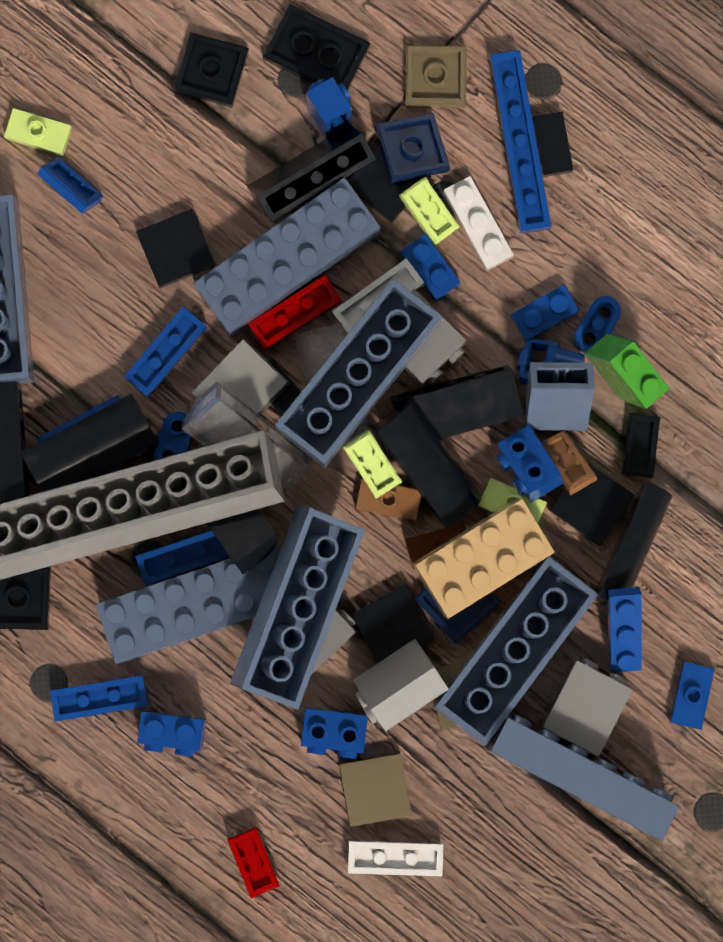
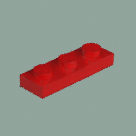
M326 275L248 323V326L264 351L342 303V300Z

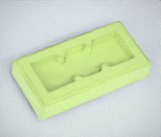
M13 108L4 138L64 156L72 126Z
M426 177L421 178L399 195L433 245L438 244L459 228V225Z
M369 429L343 445L344 450L375 498L380 497L402 483Z
M490 478L478 507L494 513L517 498L523 499L538 523L547 502L536 499L530 503L527 496L521 497L515 488Z

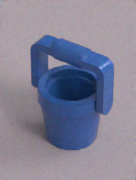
M528 339L524 350L520 352L517 365L519 381L521 384L527 385L528 375L526 373L529 371L532 358L531 349L547 351L545 362L585 363V354L562 349L558 342Z

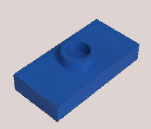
M59 156L41 166L37 173L61 197L66 199L82 214L99 204L103 198V195Z
M688 662L682 663L670 723L702 730L715 669Z

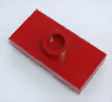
M257 827L227 839L250 898L280 887Z

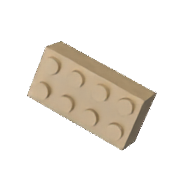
M517 498L412 564L443 615L449 619L549 557L555 551L524 500Z

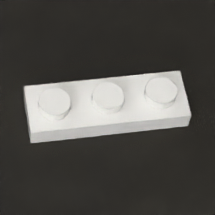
M471 176L443 190L448 203L486 271L513 258V252Z
M407 258L332 311V314L347 334L392 278L410 292L413 289L418 290L424 285V281Z
M349 840L348 873L442 876L443 844Z

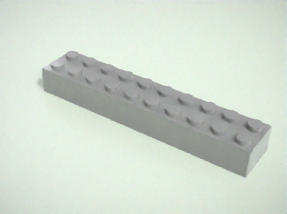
M263 430L0 504V580L285 502L275 446Z

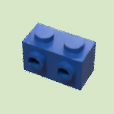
M331 77L326 81L324 78L319 79L309 86V91L306 92L307 110L325 139L352 124V107L348 101L351 97L342 83L337 85L334 78Z
M529 425L497 443L499 452L496 456L497 461L505 472L510 470L515 478L512 483L521 497L526 495L530 503L562 485L561 473Z
M305 708L301 746L307 747V753L325 755L326 749L338 750V757L356 759L357 753L363 754L368 716Z
M142 711L137 743L144 744V750L163 752V747L176 748V755L194 757V751L200 752L203 748L206 719Z

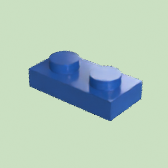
M426 234L400 251L404 259L407 258L424 281L423 286L435 302L460 285L461 282Z
M562 285L515 311L510 316L526 342L528 339L536 337L577 314L579 309L566 286Z

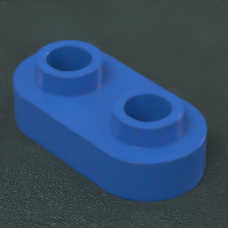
M602 296L592 303L574 335L575 346L580 352H587L606 334H611L621 315L620 305L614 298ZM607 309L609 317L602 318L599 315V310ZM592 335L595 340L594 343H585L584 336Z
M178 411L169 414L165 418L158 438L159 445L154 450V461L163 459L166 451H173L174 455L188 452L194 433V423L189 415ZM178 421L184 424L183 430L180 432L173 431V424Z

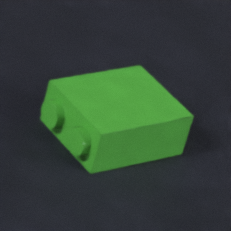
M606 334L584 353L622 401L647 409L670 389L632 340Z

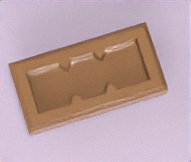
M565 430L541 442L561 473L562 484L570 496L597 480L595 473Z
M361 479L356 510L416 521L421 495L417 489L395 486L380 497L375 498L364 479Z

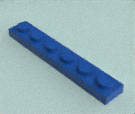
M521 51L491 54L490 64L520 234L547 230L551 228Z

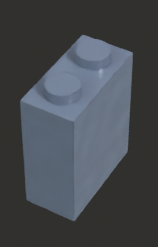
M530 362L524 403L525 427L529 425L532 430L587 431L595 391L593 363Z

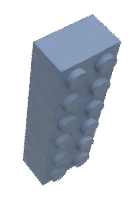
M343 178L193 284L198 294L232 339L249 327L248 323L296 294L380 235V226L347 180Z
M13 194L0 196V383L18 382L19 384L35 382L19 202Z
M392 278L275 424L276 430L325 468L439 326L442 316Z
M296 507L231 678V685L294 709H299L363 538L364 529L310 507Z
M276 545L264 560L244 574L241 573L232 559H228L96 604L115 664H121L254 619L278 557Z
M551 557L542 560L448 684L449 690L439 696L432 708L478 744L486 746L598 594Z
M513 714L511 719L507 717L492 737L486 750L663 841L679 809V806L672 803L674 796L653 786L650 791L643 788L646 783L645 781L626 772L622 776L616 774V766L597 757L594 762L587 759L589 752L568 743L567 747L558 744L560 737L547 730L540 729L539 733L531 730L532 723L518 715Z

